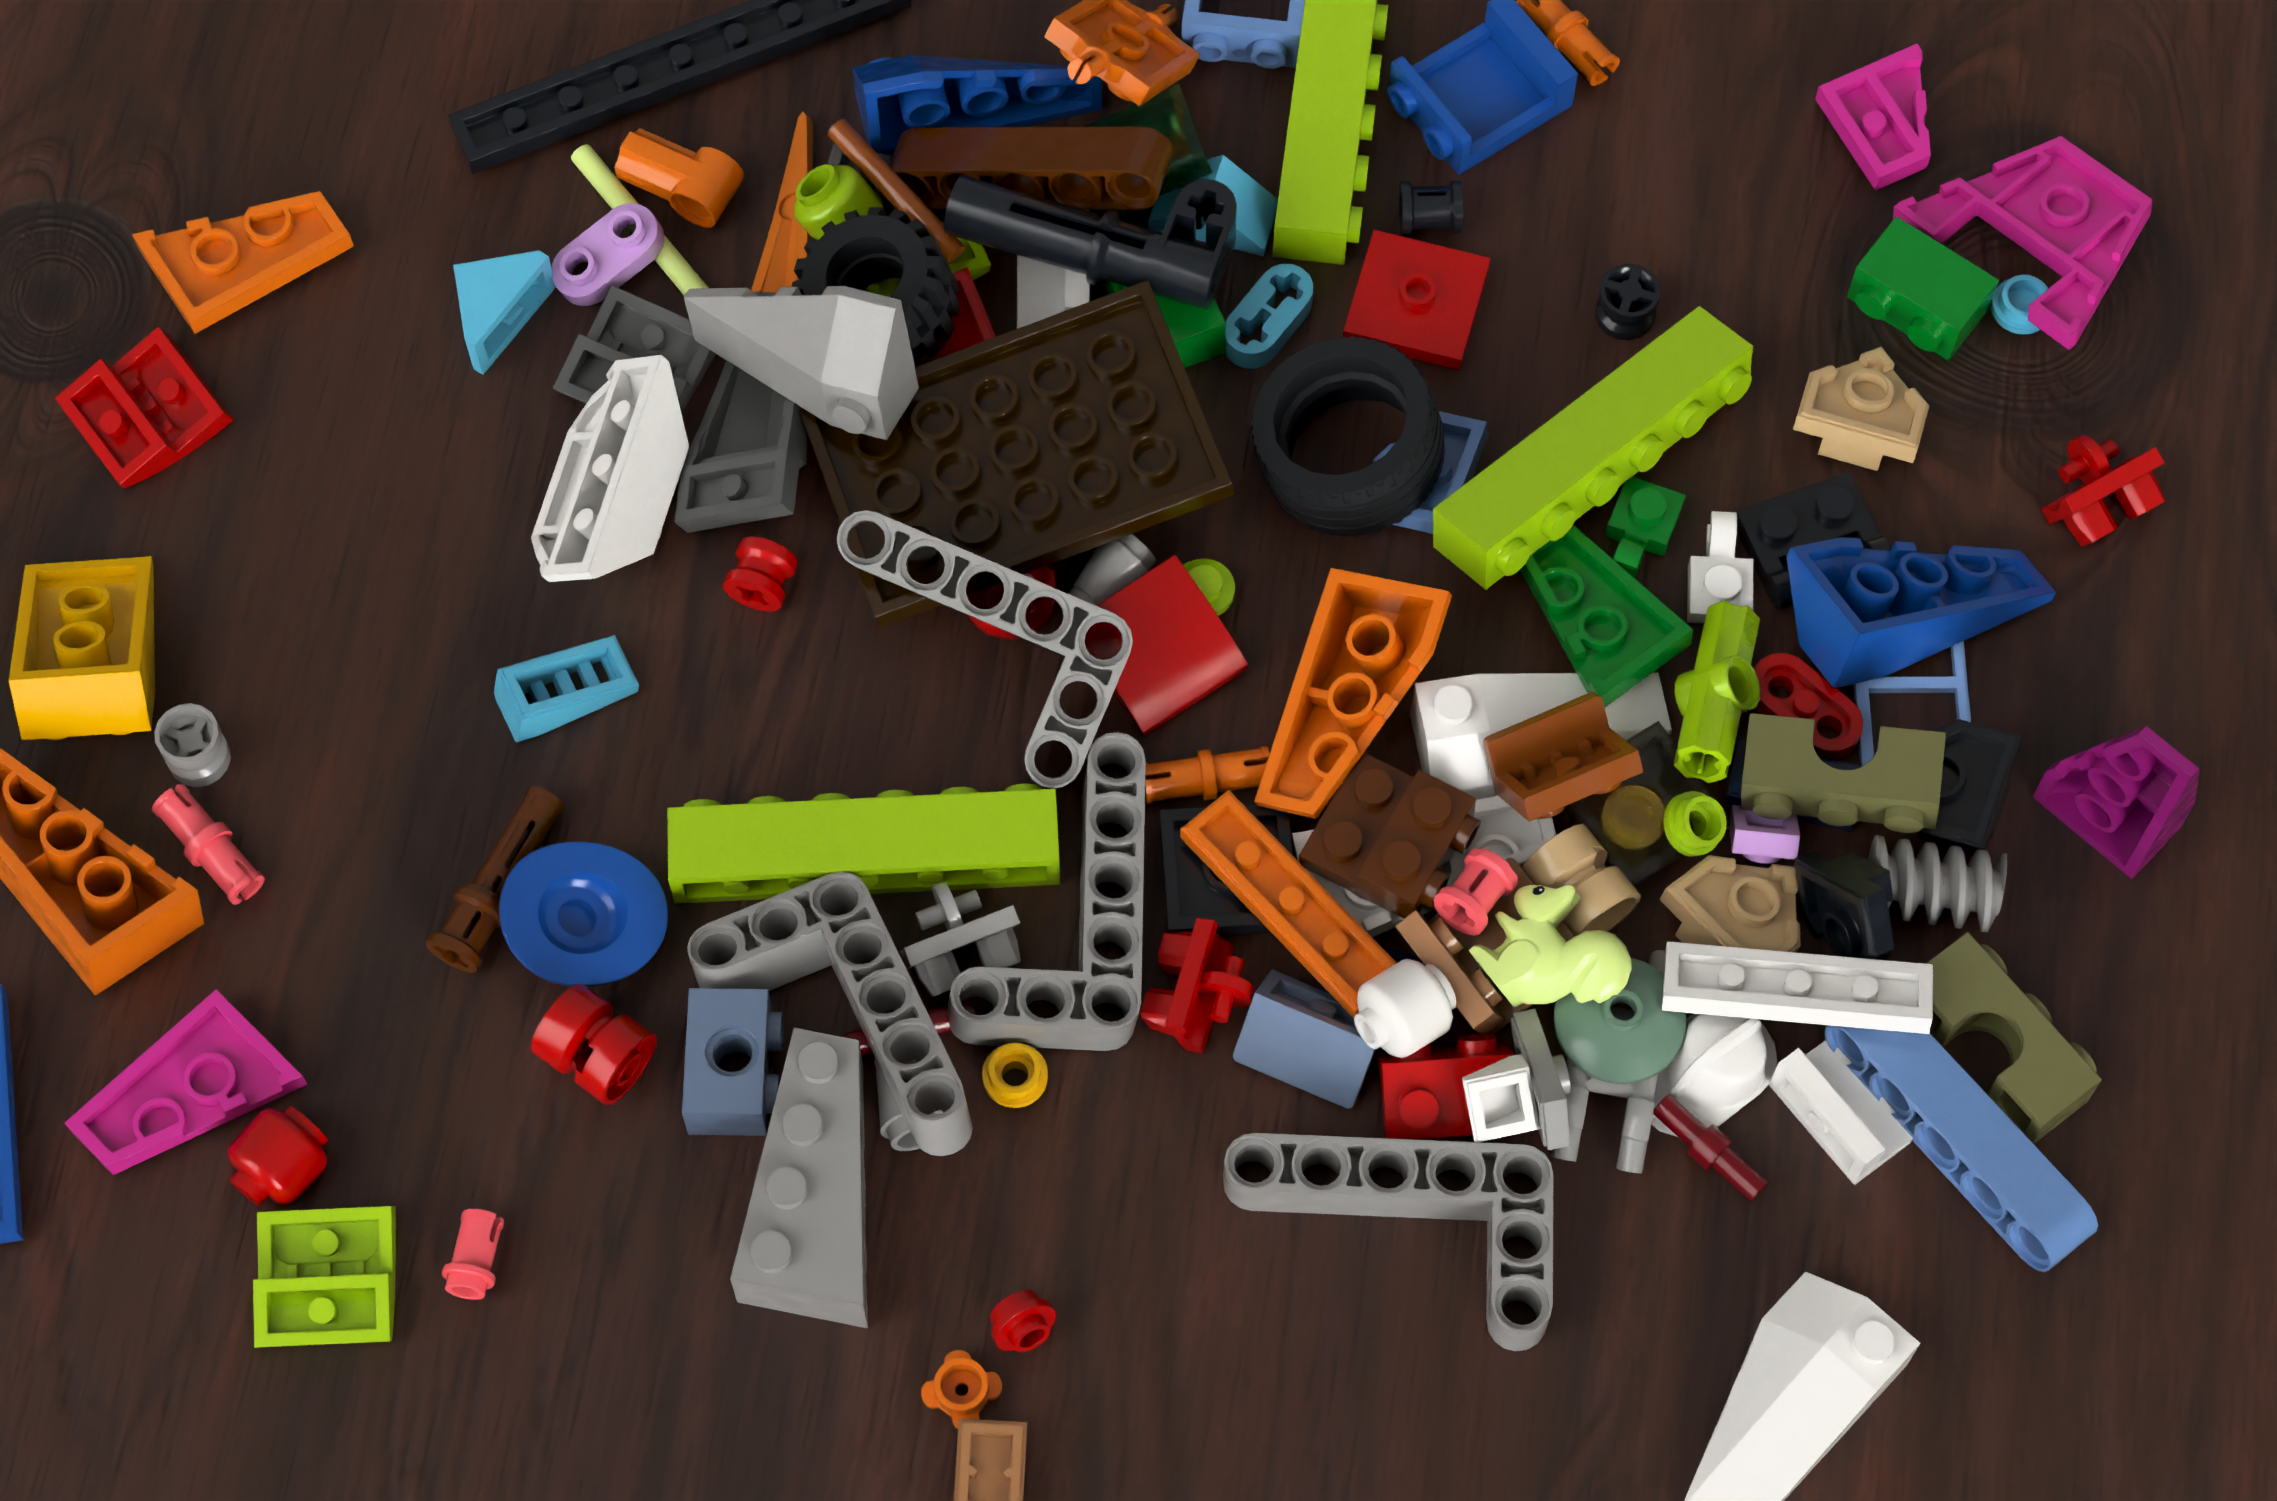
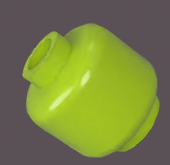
M824 164L818 166L801 180L795 192V218L805 231L817 240L824 235L821 228L831 220L835 226L846 221L845 213L857 210L860 216H865L868 214L869 207H882L884 210L883 201L879 195L849 165L832 166Z

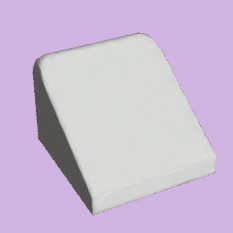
M1522 1054L1509 1056L1462 1077L1474 1142H1483L1540 1129L1529 1066Z

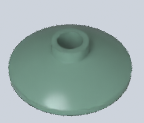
M1631 958L1632 969L1628 982L1618 995H1613L1602 1003H1597L1594 1000L1580 1003L1572 993H1569L1555 1003L1554 1030L1564 1054L1582 1072L1609 1083H1635L1657 1075L1675 1058L1685 1036L1686 1013L1662 1011L1664 973L1654 966ZM1616 1003H1625L1633 1009L1634 1017L1625 1021L1619 1020L1612 1015L1610 1008Z

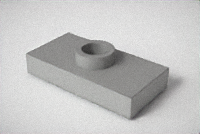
M1536 1009L1513 1013L1511 1027L1514 1055L1522 1054L1529 1066L1540 1125L1538 1131L1543 1146H1547L1548 1150L1571 1146L1567 1099L1565 1096L1571 1093V1086L1565 1059L1562 1054L1551 1055Z

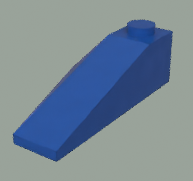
M909 55L895 59L889 57L878 58L866 65L853 67L856 101L867 143L876 153L886 155L894 153L901 134L911 128L1025 127L1102 110V79L1095 76L1085 84H1077L1078 77L1071 80L1068 75V66Z
M1840 537L1791 547L1786 556L1799 645L1833 688L1883 678L2051 602L2056 593L2021 550L1953 545L1948 554L1917 552L1914 542L1895 541L1891 550L1865 549L1861 539Z

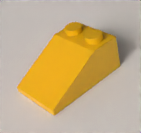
M152 556L25 565L9 674V685L21 740H61L76 736L127 735L133 732L151 731L155 698L154 566Z

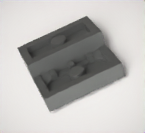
M611 285L587 337L578 334L553 389L586 404L590 397L608 381L606 374L615 360L662 355L670 363L682 414L704 378L716 353L695 341L688 318Z

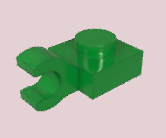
M1633 476L1624 483L1607 525L1605 537L1620 542L1613 560L1634 578L1637 576L1646 551L1664 557L1683 509L1686 495Z

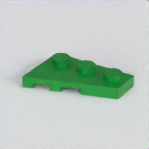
M1574 525L1561 539L1557 541L1550 540L1530 555L1526 564L1520 569L1587 693L1595 692L1603 699L1604 708L1692 644L1693 629Z

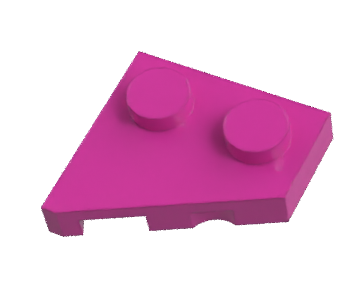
M1914 44L1819 86L1817 90L1816 102L1875 191L1927 168L1931 157L1929 130L1925 127V116L1927 113L1926 92L1922 90L1920 73L1923 58L1922 50L1918 44Z

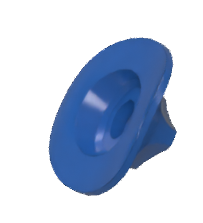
M565 842L542 847L528 854L516 864L506 878L501 891L499 920L508 947L521 964L536 976L564 986H574L575 984L583 983L587 987H595L622 980L647 964L663 942L668 924V906L659 881L638 859L619 849L598 843Z

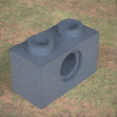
M689 988L682 1116L688 1135L767 1136L768 1114L773 1112L781 1080L780 1074H770L771 1051H782L784 1043L783 1012H773L768 989ZM741 1052L751 1057L749 1064L740 1071L727 1072L718 1067L720 1061L731 1053Z

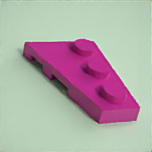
M216 989L64 1123L71 1133L112 1175H115L307 1085L304 1077Z

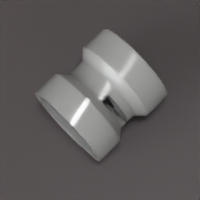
M182 704L166 711L158 720L154 731L155 744L176 780L192 787L208 786L219 780L228 770L231 761L230 747L211 711L201 705Z

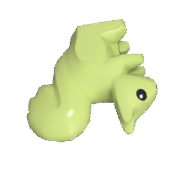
M1528 885L1518 889L1514 895V904L1522 919L1516 920L1501 911L1495 914L1498 923L1506 934L1504 943L1494 950L1480 944L1473 945L1468 950L1514 1008L1522 1003H1553L1569 993H1572L1580 1003L1591 1000L1602 1003L1613 995H1618L1628 982L1632 969L1631 957L1625 944L1615 934L1604 930L1584 931L1566 941L1557 931V926L1580 900V895L1575 893V888L1572 885H1565L1557 889L1541 885Z

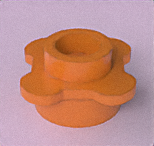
M954 1350L945 1356L944 1364L938 1369L934 1380L927 1381L923 1385L921 1397L926 1407L930 1409L939 1408L952 1418L954 1427L958 1429L959 1419L980 1420L979 1413L987 1402L995 1400L1001 1395L1002 1381L997 1373L985 1372L979 1363L971 1359L968 1352ZM958 1385H966L968 1393L964 1396H959L956 1394L955 1389Z

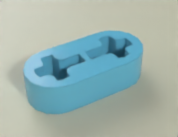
M1279 264L1271 267L1261 276L1226 320L1225 353L1227 358L1235 365L1249 369L1265 366L1276 356L1308 317L1313 302V281L1303 268L1294 264ZM1290 287L1297 290L1296 299L1288 296L1274 309L1276 290L1282 293L1288 291ZM1263 323L1261 342L1253 339L1247 345L1240 343V332L1249 336Z

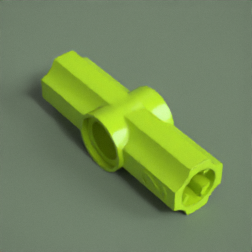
M1725 600L1708 606L1694 669L1678 675L1675 681L1674 693L1676 703L1684 718L1673 765L1686 778H1697L1707 783L1727 778L1741 713L1754 709L1759 703L1760 686L1751 662L1760 618L1748 605L1739 606Z

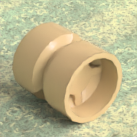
M1584 824L1574 825L1551 838L1536 850L1522 866L1535 885L1554 889L1565 885L1574 886L1575 893L1580 895V900L1563 921L1575 936L1584 931L1592 930L1609 932L1634 910L1641 898V894L1619 867L1604 866L1608 853Z

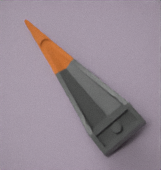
M804 112L800 114L797 120L778 201L751 289L758 296H775L780 287H792V282L799 280L794 272L797 259L808 257L804 246L811 236L797 222L794 214L797 186L813 169V121ZM726 360L680 473L674 522L684 531L690 533L793 515L799 469L807 464V430L799 411L804 408Z

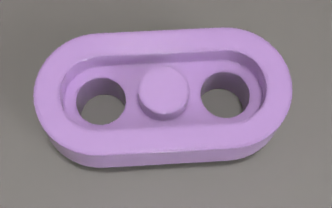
M629 203L614 208L558 252L552 263V280L554 285L569 302L575 305L590 306L599 303L606 298L611 285L619 288L657 258L664 244L662 226L652 212L642 205ZM630 225H636V229L631 236L620 238L622 230ZM582 262H588L587 269L582 274L572 275L577 265Z

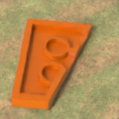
M321 191L248 207L245 215L210 223L209 217L187 221L186 229L155 235L153 229L132 234L137 248L194 334L354 247L349 232Z

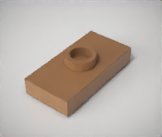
M959 1419L954 1501H1023L1027 1422Z

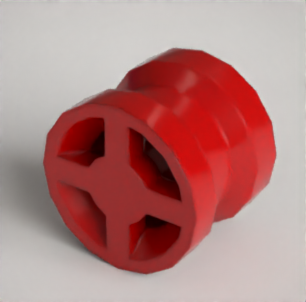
M760 537L743 538L736 550V557L739 562L735 569L727 573L722 584L723 590L729 597L749 608L765 612L778 611L786 597L783 589L784 582L794 576L798 567V559L790 550L774 541Z

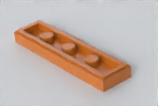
M1230 790L1226 791L1180 829V838L1354 1018L1359 1013L1357 996L1361 985L1395 965V960Z

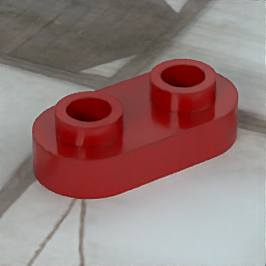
M1775 653L1764 657L1756 664L1754 670L1759 681L1760 700L1754 709L1759 714L1815 719L1813 745L1817 755L1820 757L1841 760L1854 751L1863 730V717L1855 703L1837 688H1833L1825 678L1794 655ZM1774 686L1783 687L1790 696L1783 699L1777 698L1770 693L1769 688ZM1822 726L1831 727L1836 731L1838 737L1833 739L1824 738L1819 734L1817 728Z

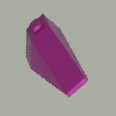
M2144 726L2053 763L2045 771L2033 798L2123 873L2133 879L2183 825L2195 804L2200 769L2148 726Z

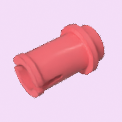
M466 1209L462 1212L460 1218L461 1225L452 1261L449 1264H445L441 1273L442 1277L447 1280L445 1290L448 1293L464 1299L479 1300L485 1297L486 1289H490L495 1285L496 1278L491 1273V1268L500 1232L504 1226V1219L502 1217H496L497 1214L482 1209Z

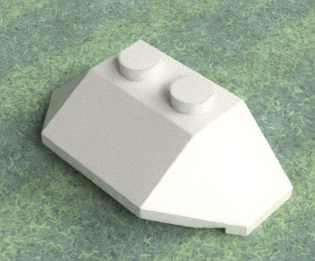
M662 355L615 360L606 374L608 381L590 397L568 430L531 536L536 558L541 565L539 568L541 576L547 581L595 579L654 554L689 449L670 363Z

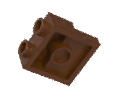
M1364 752L1338 788L1300 852L1299 863L1309 871L1405 919L1415 910L1420 912L1424 904L1434 908L1433 899L1441 888L1446 887L1448 884L1450 873L1444 869L1453 853L1456 851L1464 855L1471 846L1481 823V820L1474 817L1476 798L1420 769L1412 777Z

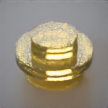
M1638 785L1623 786L1612 792L1603 805L1601 812L1603 829L1607 836L1621 847L1627 849L1649 847L1660 838L1664 831L1665 806L1662 800L1648 788Z

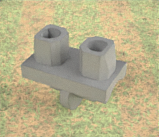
M941 882L932 886L936 905L916 912L915 916L922 931L944 923L947 931L904 947L903 950L899 951L906 969L914 967L918 979L932 998L950 991L952 982L960 974L952 953L954 950L974 943L983 967L1008 968L1020 963L1018 942L1013 927L1020 924V921L1012 905L963 924L962 915L982 908L977 891L972 890L953 897L946 882Z

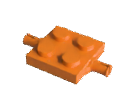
M1083 0L1056 16L1044 36L1060 48L1061 54L1070 61L1067 69L1071 80L1078 77L1076 83L1085 84L1091 78L1098 76L1107 83L1112 93L1123 100L1134 102L1139 107L1191 73L1201 55L1180 40L1170 30L1179 21V14L1175 7L1168 12L1171 7L1170 4L1160 5L1156 10L1147 12L1127 0Z

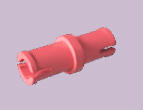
M184 784L176 785L175 791L170 788L160 795L153 804L152 811L157 817L162 819L185 846L183 855L193 866H202L224 891L228 900L233 905L240 904L242 897L245 901L252 897L262 887L265 877L251 865L232 843L233 833L224 822L215 823L193 798L189 789Z

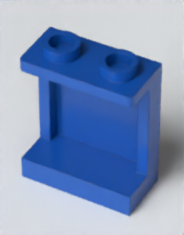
M1490 0L1487 2L1484 23L1412 66L1403 56L1392 61L1387 94L1395 111L1403 118L1410 117L1421 130L1425 144L1432 155L1438 160L1445 159L1453 170L1460 175L1573 105L1578 73L1515 0Z

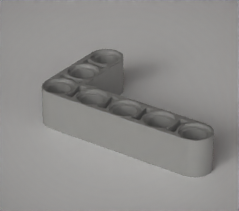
M864 510L854 512L845 518L838 529V549L843 558L856 568L1065 656L1026 746L1024 761L1026 771L1032 780L1043 787L1054 789L1064 787L1072 782L1082 768L1131 652L1133 643L1132 633L1125 620L1112 612L877 512ZM864 522L877 524L885 535L884 548L878 555L868 559L859 558L854 555L848 542L853 528ZM919 548H934L944 558V572L933 583H918L908 573L909 557ZM988 572L993 573L1001 580L1004 594L998 605L984 610L970 603L967 598L966 589L968 582L973 576L978 573ZM1037 598H1051L1062 609V624L1051 634H1038L1031 630L1026 623V608L1030 602ZM1095 623H1110L1117 628L1121 635V647L1117 654L1110 659H1096L1086 649L1084 641L1086 632ZM1075 681L1089 684L1095 691L1097 699L1092 713L1079 719L1067 716L1061 709L1059 702L1060 694L1064 687ZM1046 741H1060L1067 745L1071 752V765L1061 776H1045L1035 766V752Z
M1119 732L1106 733L1095 740L1088 754L1082 793L1078 971L974 967L961 972L952 982L947 1009L950 1029L954 1036L961 1041L973 1045L987 1046L1024 1043L1033 1048L1110 1051L1124 1046L1133 1036L1141 1006L1146 759L1143 748L1130 735ZM1115 764L1124 768L1129 775L1124 778L1114 779L1103 774L1099 768L1104 765ZM1104 823L1119 824L1128 834L1122 838H1110L1102 834L1098 826ZM1105 882L1117 883L1124 888L1127 895L1116 899L1108 898L1099 893L1096 886ZM1104 942L1115 943L1124 950L1126 956L1115 960L1106 959L1099 955L1094 947ZM970 997H981L988 1000L994 1007V1010L986 1015H974L966 1011L961 1003ZM1036 1000H1046L1053 1003L1060 1013L1053 1018L1044 1019L1032 1014L1027 1005ZM1102 1003L1114 1004L1123 1011L1125 1017L1119 1021H1105L1095 1014L1093 1007Z
M847 872L825 875L709 922L698 928L690 937L687 950L699 988L768 989L770 991L832 965L916 1144L921 1150L930 1155L946 1156L964 1148L971 1139L973 1126L962 1082L866 885L858 876ZM896 1010V1011L891 1012V1013L883 1014V1013H885L886 1011ZM921 1059V1061L917 1063L906 1064L912 1060ZM947 1110L943 1114L935 1116L930 1115L935 1111Z
M1271 1133L1244 1134L1235 1139L1228 1147L1224 1159V1191L1229 1200L1242 1209L1266 1212L1487 1221L1486 1322L1488 1332L1498 1345L1512 1351L1528 1350L1537 1345L1544 1336L1553 1306V1170L1551 1162L1545 1153L1536 1147L1524 1144ZM1254 1161L1265 1165L1271 1172V1175L1262 1182L1252 1183L1239 1177L1236 1170L1240 1165ZM1321 1164L1334 1170L1338 1178L1329 1185L1319 1186L1309 1182L1303 1175V1172L1312 1165ZM1388 1167L1399 1172L1404 1182L1396 1188L1387 1189L1375 1184L1369 1175L1377 1168ZM1455 1170L1464 1174L1471 1185L1463 1191L1455 1192L1441 1186L1436 1177L1443 1171ZM1513 1173L1526 1174L1533 1179L1537 1185V1190L1529 1194H1518L1510 1190L1503 1179ZM1517 1236L1526 1238L1532 1242L1537 1254L1527 1259L1514 1258L1503 1247V1241ZM1512 1301L1524 1302L1532 1307L1537 1319L1530 1324H1515L1506 1318L1502 1311V1306Z

